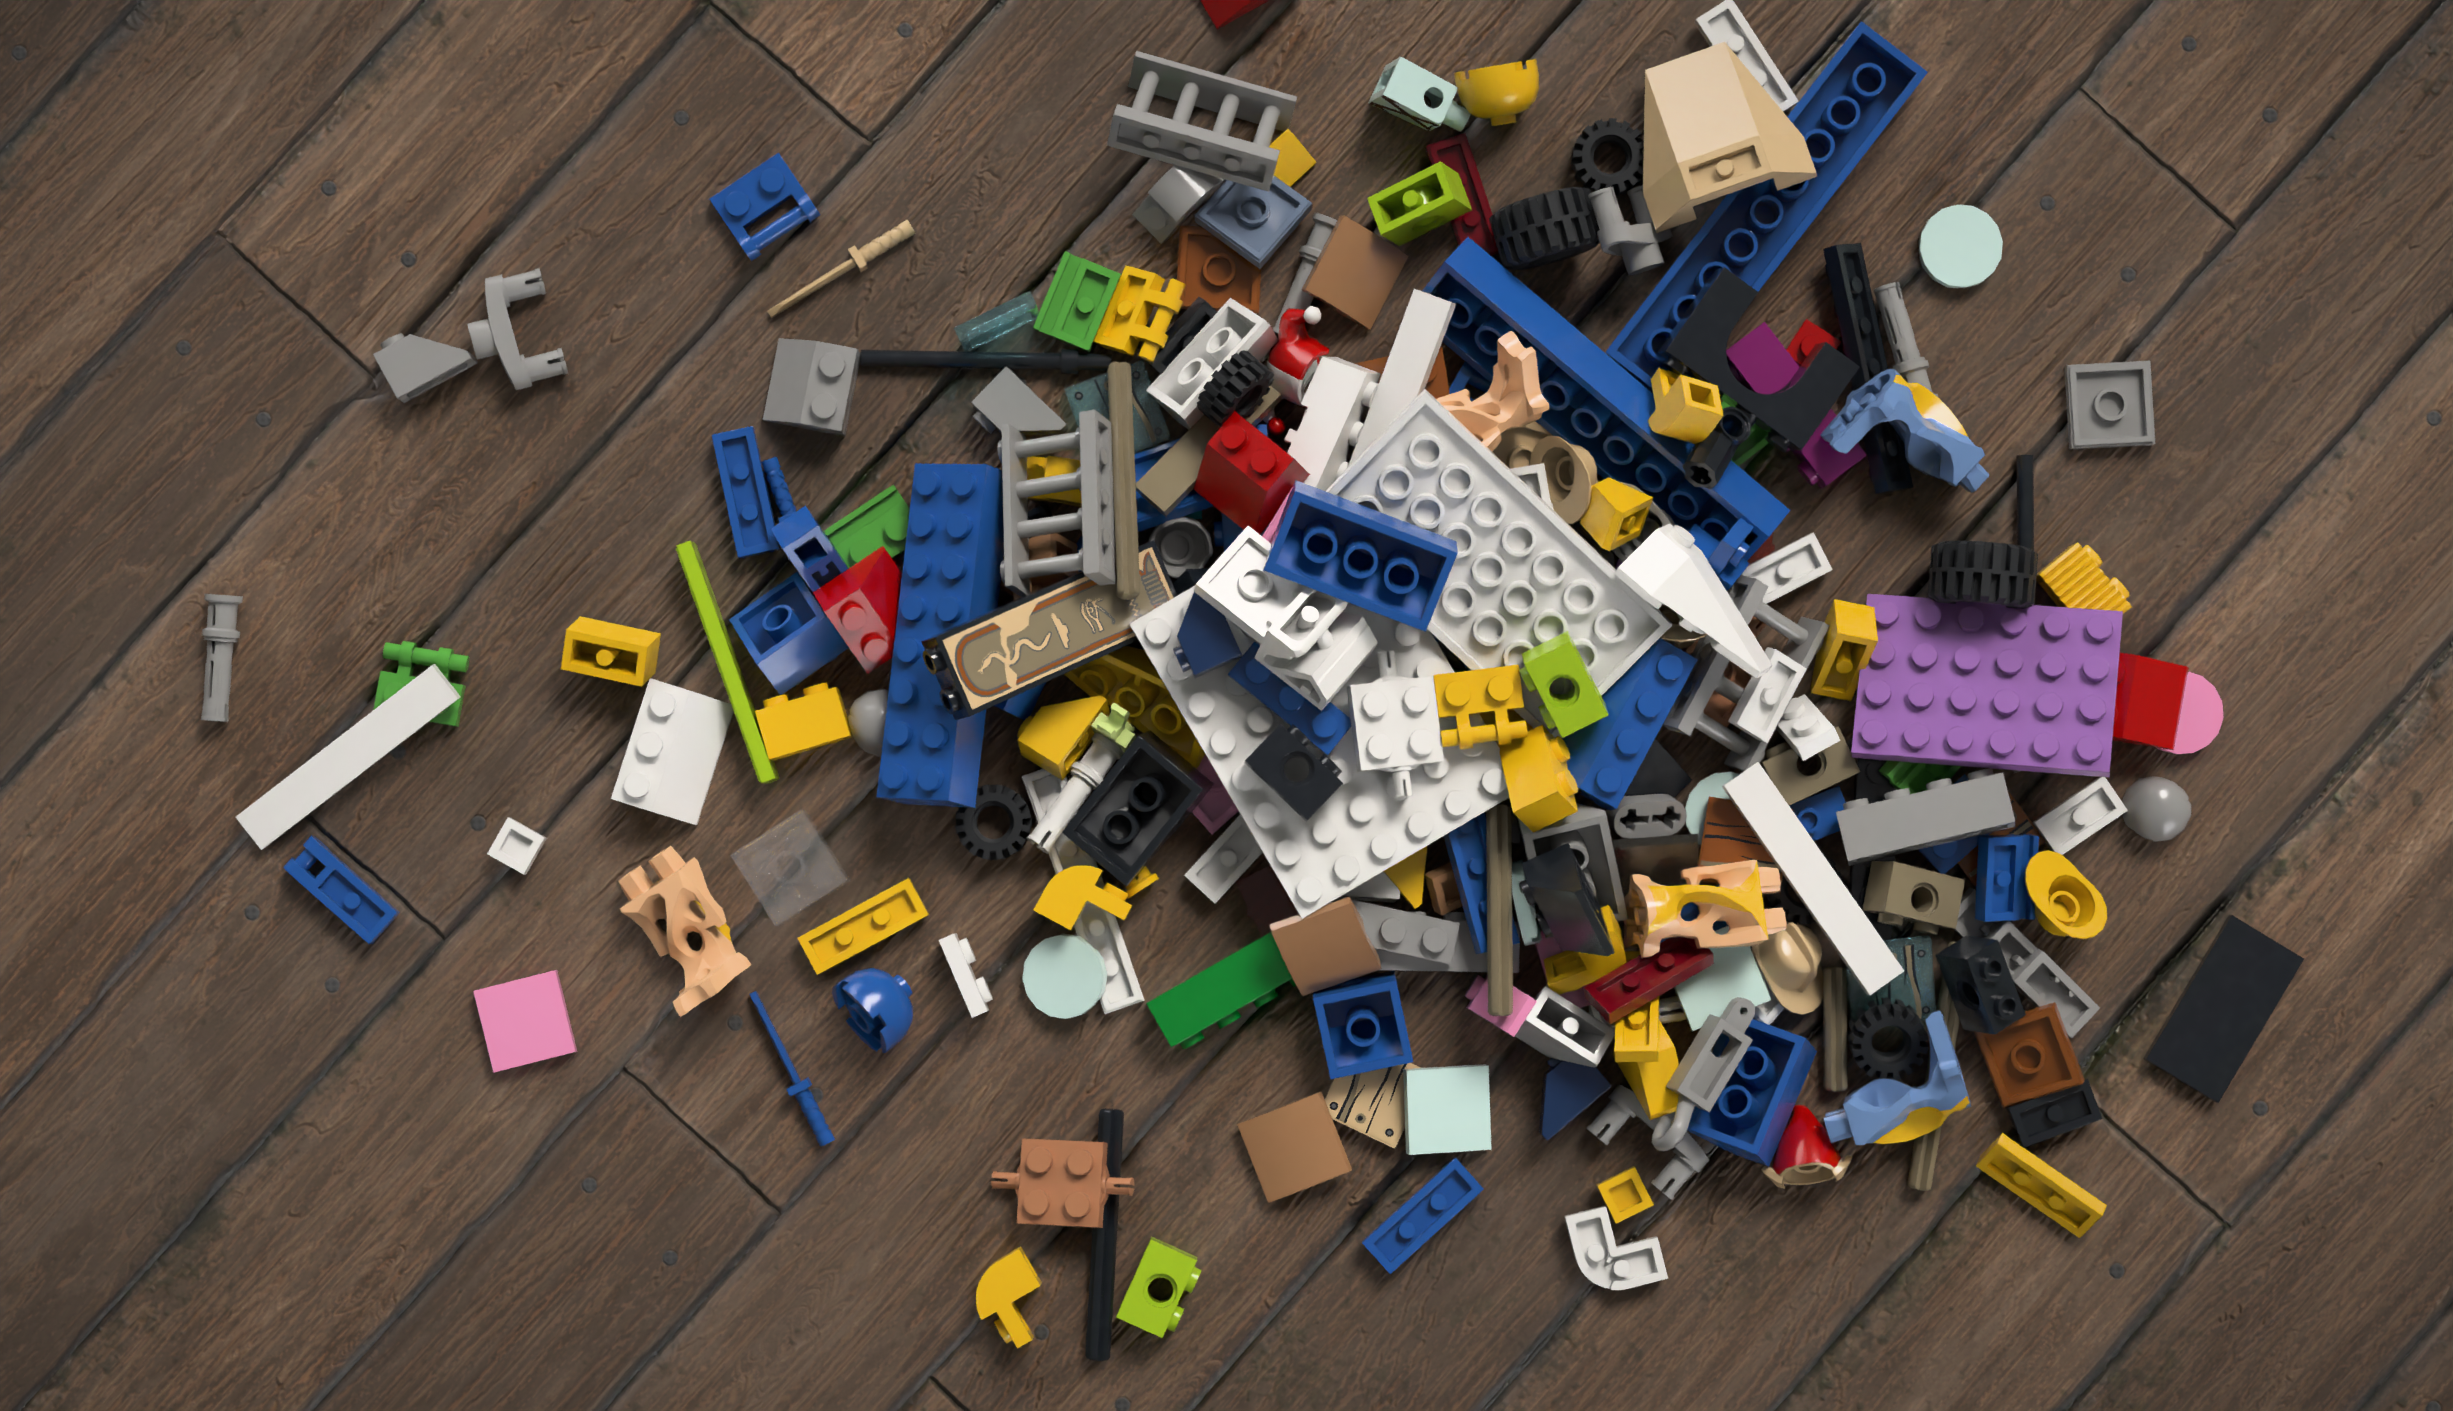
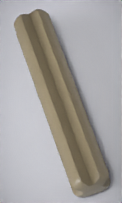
M1826 967L1823 970V1087L1827 1091L1834 1092L1845 1091L1848 1087L1847 970L1844 967Z

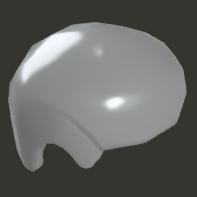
M1188 516L1157 525L1148 542L1155 541L1169 577L1178 579L1186 569L1204 568L1209 558L1213 555L1210 533L1198 520Z
M886 689L865 692L854 700L849 710L850 715L848 716V725L858 746L865 752L881 757L889 693Z
M2163 777L2139 778L2126 789L2122 803L2128 810L2123 814L2125 824L2143 838L2153 840L2154 842L2175 838L2185 830L2191 817V803L2186 792L2175 782Z

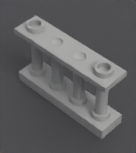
M1136 51L1128 87L1138 91L1132 108L1117 104L1112 118L1107 146L1269 192L1280 150L1270 148L1269 146L1275 129L1285 131L1290 128L1297 96ZM1154 94L1178 101L1172 119L1148 113ZM1194 106L1218 112L1213 131L1188 124ZM1234 118L1259 124L1253 142L1229 136Z
M1096 410L1079 412V427L1076 428L1075 432L1026 440V436L1010 424L1001 425L1002 440L998 442L997 450L1002 463L1004 560L1000 565V574L1005 587L1023 597L1030 594L1029 578L1082 570L1085 576L1100 586L1115 584L1111 422ZM1079 449L1081 467L1077 469V472L1027 480V457ZM1075 489L1081 491L1082 508H1079L1077 513L1028 520V497ZM1079 529L1082 531L1083 548L1079 550V553L1029 561L1028 537Z
M1740 575L1727 592L1747 625H1749L1754 616L1787 637L1789 641L1782 653L1807 670L1814 655L1819 652L1823 645L1824 636L1829 625L1822 621L1801 617L1798 624L1763 603V597L1769 586L1756 578ZM1706 635L1700 638L1691 655L1697 658L1698 661L1662 726L1668 730L1688 736L1691 735L1694 728L1698 729L1731 750L1724 762L1725 765L1744 771L1754 763L1762 761L1768 743L1757 740L1743 730L1738 735L1704 714V709L1713 691L1718 692L1737 704L1745 690L1724 677V671L1730 660L1711 646L1710 640L1712 637Z

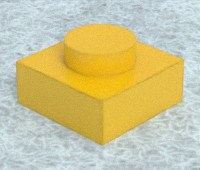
M1634 1166L1596 1185L1616 1224L1654 1205Z

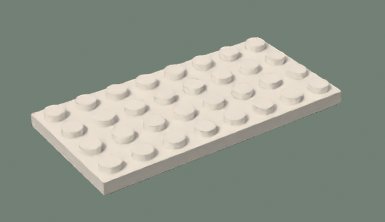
M1426 389L1411 402L1326 490L1328 493L1457 542L1458 554L1427 629L1471 670L1519 665V669L1525 667L1522 653L1568 631L1602 696L1672 626L1671 621L1662 612L1646 602L1614 574L1616 569ZM1520 674L1524 708L1513 710L1533 728L1543 725L1554 737H1561L1557 727L1549 730L1539 711L1538 706L1544 704L1538 690L1530 693ZM1559 678L1552 682L1549 689L1555 694H1565L1571 690L1573 683L1569 679Z

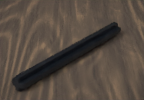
M1105 1108L1099 1112L1098 1142L1108 1143L1106 1165L1110 1177L1121 1178L1124 1112L1120 1109ZM1109 1194L1104 1205L1103 1228L1092 1229L1085 1356L1093 1361L1109 1360L1111 1353L1120 1196L1116 1194Z

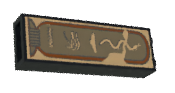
M1155 541L1138 545L1140 593L1136 599H1119L1116 596V583L1100 586L1085 576L1081 570L921 641L925 649L923 651L925 665L937 677L942 689L940 691V699L945 710L949 714H953L955 720L970 717L1138 641L1129 624L1177 596Z

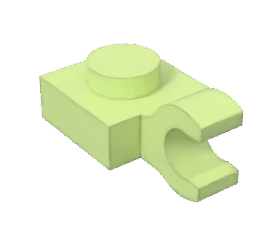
M1113 703L1110 707L1111 713L1109 717L1100 712L1091 727L1094 733L1108 738L1125 753L1136 739L1133 733L1135 728L1127 722L1130 713L1118 704Z

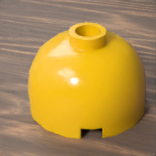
M1527 60V69H1523L1522 61L1468 70L1469 79H1466L1465 71L1455 72L1454 77L1460 102L1476 118H1491L1492 126L1515 123V114L1529 109L1536 100L1539 90L1537 60Z

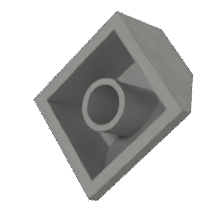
M779 338L763 421L846 436L861 360L859 350L820 341Z

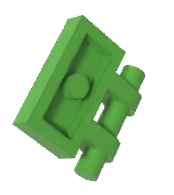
M403 641L402 644L386 642L383 649V658L398 661L397 673L380 671L373 710L416 678L413 676L415 664L424 666L436 664L450 682L452 670L467 672L469 656L454 654L453 649L440 647L439 651L419 648L414 642ZM450 683L461 698L429 722L459 727L466 686Z

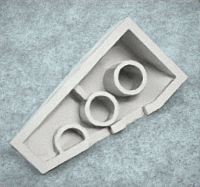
M1670 523L1656 529L1617 568L1614 574L1656 609H1659L1664 604L1675 611L1680 619L1679 625L1690 633L1693 630L1696 633H1706L1712 637L1710 644L1717 652L1754 678L1767 673L1773 665L1705 555L1693 544L1695 542L1694 537L1681 526L1674 525L1673 527Z

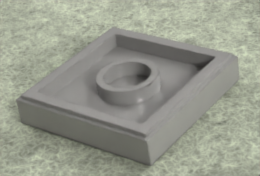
M2150 361L2064 366L2069 450L2149 446L2155 444Z

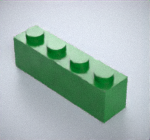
M1269 932L1146 1004L1171 1048L1180 1044L1184 1050L1205 1038L1201 1030L1215 1022L1219 1029L1242 1017L1238 1009L1250 1002H1253L1255 1007L1258 1008L1278 996L1275 988L1287 981H1290L1292 987H1295L1296 984L1281 956L1272 932Z

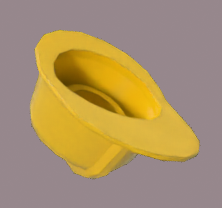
M2047 850L2035 854L2029 860L2025 869V885L2029 897L2035 904V915L2039 924L2053 935L2070 936L2083 940L2095 937L2103 930L2107 920V906L2101 893L2060 853Z

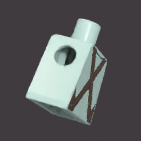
M1403 57L1397 58L1384 67L1368 102L1379 109L1429 131L1443 123L1461 132L1471 115L1462 104L1453 100L1457 92L1455 85ZM1424 95L1430 99L1431 108L1425 104Z

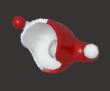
M1313 306L1308 307L1306 310L1289 308L1284 312L1279 324L1278 341L1268 356L1266 366L1274 373L1272 377L1274 381L1271 386L1281 394L1282 399H1287L1300 406L1305 395L1304 389L1312 379L1320 362L1319 357L1329 354L1330 351L1329 348L1319 343L1317 339L1309 337L1306 331V322L1315 325L1321 319L1320 310ZM1274 408L1262 419L1267 424V429L1271 435L1278 436L1284 432L1285 424L1280 418L1275 416Z

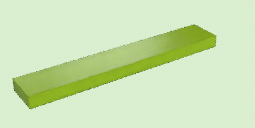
M692 541L676 545L679 560L758 781L763 784L777 781L780 779L774 761L768 758L755 714L756 710L697 545Z

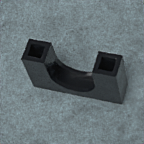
M1725 267L1716 269L1657 353L1666 359L1663 365L1671 372L1679 376L1680 374L1684 376L1689 375L1691 378L1717 385L1720 399L1731 407H1736L1743 411L1751 423V428L1756 424L1767 432L1765 440L1782 452H1786L1787 449L1791 451L1802 450L1860 366L1827 342L1815 344L1792 379L1780 390L1772 394H1760L1744 387L1737 381L1729 368L1726 348L1732 329L1753 301L1758 291Z

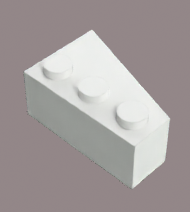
M1322 356L1301 402V406L1306 408L1301 424L1297 431L1289 428L1284 439L1286 443L1291 444L1287 453L1310 474L1303 483L1326 491L1348 468L1377 390L1381 373L1338 357Z

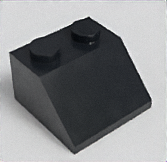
M1569 843L1522 863L1526 880L1521 881L1520 885L1529 905L1537 903L1541 912L1537 913L1536 916L1546 937L1554 935L1561 950L1609 956L1615 953L1601 906Z

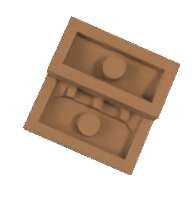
M1344 215L1339 216L1301 290L1331 306L1333 311L1365 329L1371 330L1409 256Z
M1350 896L1329 903L1303 919L1298 914L1270 924L1272 935L1281 956L1302 996L1382 969L1379 955L1365 932L1363 919Z
M1322 1092L1288 1103L1280 1108L1237 1124L1268 1203L1352 1170Z

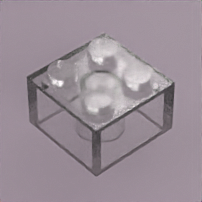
M803 809L730 855L775 926H782L851 882L809 813Z

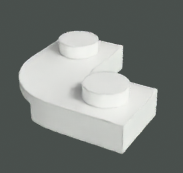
M1606 1206L1564 1216L1576 1263L1581 1272L1596 1285L1610 1290H1625L1668 1279L1657 1236L1616 1246Z

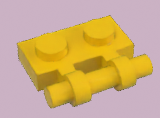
M1125 265L1093 342L1103 348L1133 356L1139 341H1142L1144 343L1138 356L1149 362H1154L1159 348L1164 349L1169 337L1166 335V331L1173 315L1179 314L1183 301L1180 298L1186 285L1178 280L1170 279L1165 293L1160 292L1165 282L1164 278L1156 273ZM1154 306L1158 307L1151 326L1147 327L1146 324Z
M1519 665L1433 675L1439 718L1455 717L1456 729L1440 731L1442 748L1459 746L1460 750L1471 749L1473 744L1497 741L1498 745L1511 744V739L1528 737L1526 720L1509 722L1507 710L1524 708ZM1493 712L1495 724L1470 726L1469 715Z

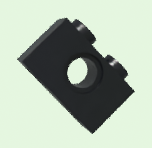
M1280 723L1244 763L1307 822L1343 784L1338 778L1342 770L1325 754L1319 759L1306 748L1311 741L1295 725L1292 724L1286 729ZM1292 758L1303 759L1309 767L1307 778L1300 782L1288 779L1284 772V765L1288 760Z
M1965 936L1935 955L1963 1030L1995 1035L2026 1015L1998 940Z

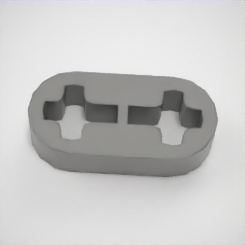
M1669 794L1624 796L1617 809L1606 810L1609 828L1621 837L1628 839L1674 835L1682 829L1687 818L1686 809L1683 804ZM1667 807L1672 810L1671 815L1664 817V822L1653 816L1665 814ZM1628 810L1639 816L1627 818L1625 825L1620 822L1621 817L1627 816Z

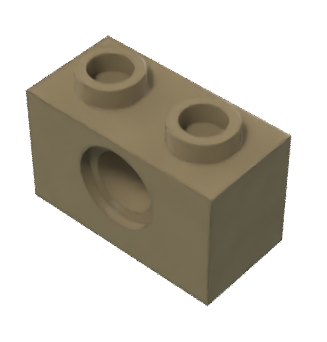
M1839 726L1834 728L1840 741L1813 755L1817 760V769L1811 776H1805L1799 772L1796 765L1798 754L1792 747H1789L1786 741L1765 751L1767 759L1760 762V765L1789 806L1860 772Z
M1872 861L1862 910L1878 914L1877 922L1902 926L1903 921L1914 923L1913 931L1938 935L1939 928L1956 929L1965 880L1895 861ZM1912 893H1914L1915 902L1913 906L1911 903Z

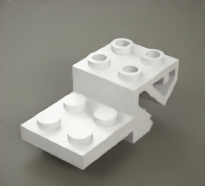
M1247 526L1196 583L1193 591L1261 644L1255 655L1257 661L1322 711L1370 656L1378 642L1363 616L1343 612L1348 602L1264 571L1271 543Z

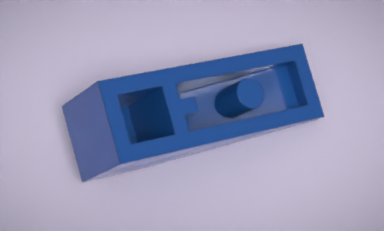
M806 505L771 528L781 548L812 592L849 569Z

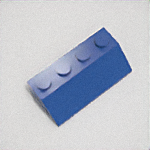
M1295 480L1280 517L1264 571L1426 632L1458 554L1455 540Z
M1659 638L1602 695L1609 715L1562 738L1570 753V759L1566 762L1568 770L1577 783L1578 794L1609 811L1618 808L1698 661L1697 658Z

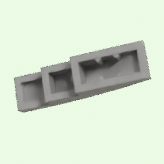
M1969 887L1962 895L1956 929L1953 930L1961 938L1973 936L1998 940L2016 990L2036 1008L2055 1002L2068 1037L2073 1038L2100 1007L2046 953L2037 949L2010 921L1983 922L1975 920L1976 890Z

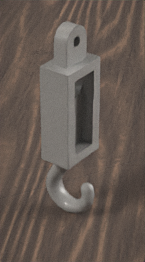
M1736 997L1729 1002L1721 1017L1710 1014L1666 1085L1667 1088L1679 1096L1674 1120L1668 1132L1665 1134L1671 1124L1669 1116L1661 1117L1654 1129L1652 1144L1658 1151H1668L1683 1139L1695 1106L1707 1112L1711 1111L1753 1039L1744 1034L1755 1015V1007L1750 1000ZM1723 1033L1729 1037L1730 1041L1721 1056L1716 1057L1712 1054L1711 1049L1720 1034Z

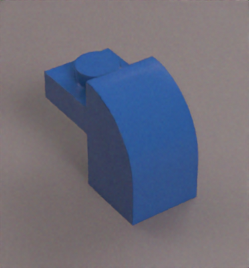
M1741 517L1721 542L1696 524L1689 530V533L1695 539L1693 544L1703 552L1726 591L1732 587L1750 564L1743 559L1751 547L1744 541L1754 527Z

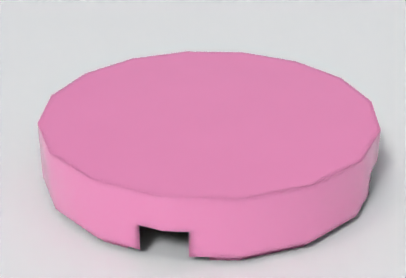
M2188 672L2174 750L2157 748L2158 750L2173 754H2190L2208 746L2218 735L2224 718L2222 700L2216 688L2203 676Z

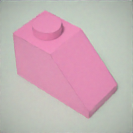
M1488 974L1485 979L1478 975L1465 994V997L1471 1000L1466 1008L1513 1037L1537 1002V1000L1513 986V1013L1509 1016L1489 1015Z

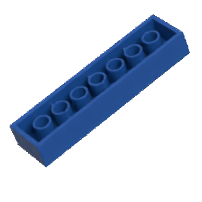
M915 463L877 788L878 798L913 805L975 808L986 709L970 717L955 720L953 714H949L945 710L940 699L941 686L936 675L932 674L925 665L923 659V651L925 649L921 641L998 608L1001 583L1000 565L1004 556L1002 470L987 464Z

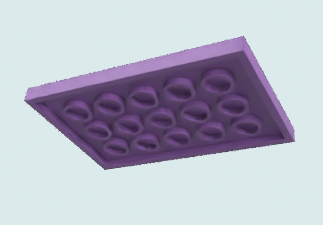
M1867 594L1866 606L1875 608L1878 642L1866 669L1859 670L1851 750L1852 758L2110 777L2123 611L2032 605L2022 609L1982 602H1956V604L1938 603L1930 598Z

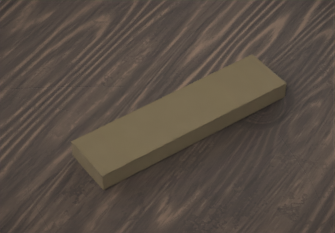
M1271 385L1269 386L1271 388L1269 393L1262 397L1264 401L1261 405H1257L1253 409L1255 412L1250 417L1248 415L1245 417V420L1254 427L1282 400L1281 394ZM1203 415L1136 483V492L1166 517L1194 489L1206 445L1219 430V427L1207 416Z

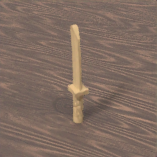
M905 220L897 227L892 228L891 231H887L869 244L867 243L859 250L855 245L849 248L848 251L851 256L849 260L767 311L771 318L777 316L856 266L860 272L868 269L866 262H870L876 256L885 253L889 248H893L898 243L916 234L908 220Z

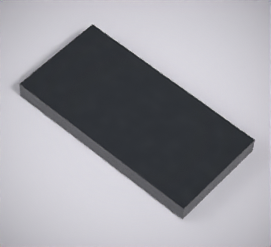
M2229 915L2143 1059L2212 1101L2219 1103L2304 958L2235 916Z

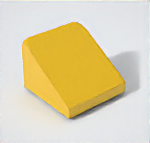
M1289 129L1285 130L1269 146L1270 148L1280 150L1274 176L1289 187H1292L1317 163Z

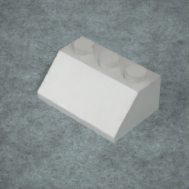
M1230 298L1146 391L1177 422L1189 430L1204 415L1197 407V402L1200 401L1198 397L1201 392L1205 391L1203 387L1206 382H1210L1213 379L1211 375L1216 370L1219 371L1222 368L1221 364L1226 360L1230 362L1232 355L1235 353L1239 355L1240 351L1243 350L1251 353L1262 363L1269 356L1271 348L1277 343L1278 338L1266 320Z
M650 678L611 799L698 825L734 713L732 705Z

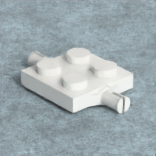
M1393 650L1377 653L1380 678L1371 683L1347 686L1357 772L1370 770L1392 772L1395 798L1413 796L1409 770L1422 764L1443 762L1444 756L1434 677L1407 678L1397 676L1395 651Z

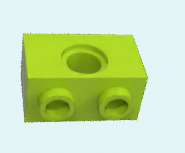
M1438 162L1367 198L1380 235L1398 246L1472 211L1459 173L1442 162Z
M1568 631L1522 653L1525 667L1519 669V672L1530 693L1538 690L1544 702L1538 708L1549 730L1557 727L1561 737L1564 738L1609 715L1606 704ZM1559 678L1569 679L1573 683L1571 690L1565 694H1555L1549 688L1552 682Z
M1151 1236L1116 1318L1163 1338L1166 1329L1174 1332L1184 1311V1308L1177 1306L1184 1290L1192 1293L1202 1271L1195 1267L1197 1257ZM1156 1278H1165L1171 1282L1173 1293L1165 1300H1157L1149 1293L1148 1286L1150 1282Z

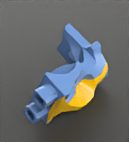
M1887 369L1877 374L1863 386L1852 391L1847 396L1843 409L1820 434L1825 441L1830 443L1834 450L1848 453L1873 426L1888 421L1905 444L1907 462L1920 472L1946 481L1954 487L1961 485L1966 491L1971 493L1975 492L1989 477L1987 471L1978 463L1985 456L1983 449L1975 446L1969 439L1963 426L1951 410L1936 395L1921 384L1906 382L1895 369Z
M1941 1010L1932 1012L1925 1019L1930 1043L1929 1081L1919 1087H1911L1897 1080L1882 1078L1875 1079L1845 1097L1844 1108L1825 1113L1826 1117L1823 1119L1831 1143L1850 1137L1854 1138L1856 1145L1906 1142L1939 1128L1953 1112L1971 1107L1959 1061Z

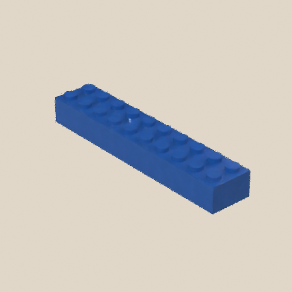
M1861 21L1787 116L1804 136L1818 177L1778 191L1772 178L1727 194L1605 353L1653 393L1651 378L1658 368L1670 371L1663 365L1666 359L1657 352L1716 269L1725 267L1759 292L1928 72Z
M1469 237L1444 261L1422 290V292L1456 304L1442 342L1490 383H1492L1493 365L1498 363L1497 340L1512 331L1524 348L1532 347L1536 351L1540 391L1549 403V410L1543 412L1542 417L1536 420V422L1551 435L1559 436L1569 444L1580 445L1588 450L1595 460L1597 474L1603 479L1609 477L1618 482L1635 485L1645 494L1654 497L1653 502L1671 516L1675 525L1681 526L1689 532L1693 525L1696 524L1721 542L1741 517L1754 527L1744 541L1751 546L1743 559L1748 561L1789 513L1790 510L1732 460L1729 462L1718 484L1713 488L1695 487L1685 479V470L1682 466L1695 444L1661 435L1651 430L1648 419L1656 409L1653 393Z

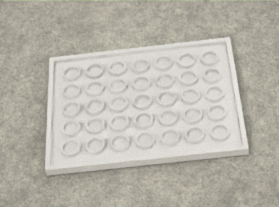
M1195 586L1129 624L1302 919L1509 798L1499 753L1500 748L1496 741L1473 744L1471 749L1460 750L1459 746L1444 747L1443 762L1422 764L1409 770L1413 796L1395 798L1392 772L1388 773L1381 770L1357 772L1351 727L1327 756L1342 770L1338 778L1343 784L1306 822L1244 763L1280 723L1286 729L1290 725L1228 676V673L1240 659L1197 678H1194L1191 669L1183 673L1173 649L1180 646L1177 635L1193 596ZM1349 602L1343 612L1363 616L1378 642L1370 656L1330 701L1348 717H1350L1347 686L1371 683L1380 678L1378 652L1395 651L1397 676L1420 678L1454 673L1450 663L1428 629L1425 632ZM1225 616L1243 656L1253 642L1257 641ZM1480 714L1469 715L1471 727L1486 725ZM1455 717L1439 718L1440 731L1456 729ZM1312 743L1306 747L1318 759L1324 754ZM1292 758L1285 763L1284 772L1291 781L1300 782L1307 778L1309 767L1303 759Z

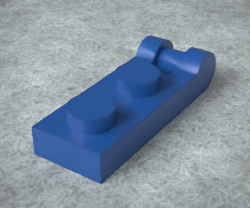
M311 835L303 844L305 847L303 852L296 859L292 857L284 865V869L368 944H373L400 912L334 855L324 843ZM319 860L326 867L315 877L309 869Z

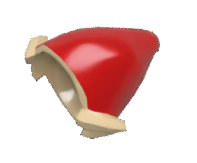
M1795 1105L1789 1124L1784 1130L1775 1151L1772 1167L1764 1166L1761 1170L1777 1187L1785 1189L1784 1184L1809 1185L1828 1181L1835 1177L1837 1182L1844 1176L1852 1157L1846 1155L1841 1158L1834 1142L1831 1143L1827 1130L1805 1105Z

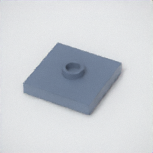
M1276 176L1273 177L1269 192L1225 180L1195 214V222L1261 269L1310 213L1312 203Z

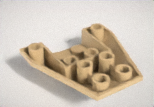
M1725 42L1645 70L1643 195L1656 233L1696 220L1693 206L1772 178L1778 191L1818 177L1804 136Z

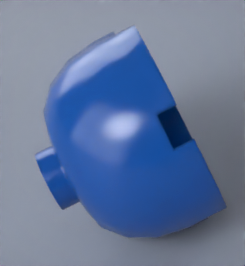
M869 968L855 971L833 986L832 995L836 1006L840 1009L846 1005L852 1017L848 1018L846 1022L871 1049L877 1052L882 1048V1053H886L908 1033L913 1020V1006L909 999L912 995V990L900 975L892 977L883 970Z

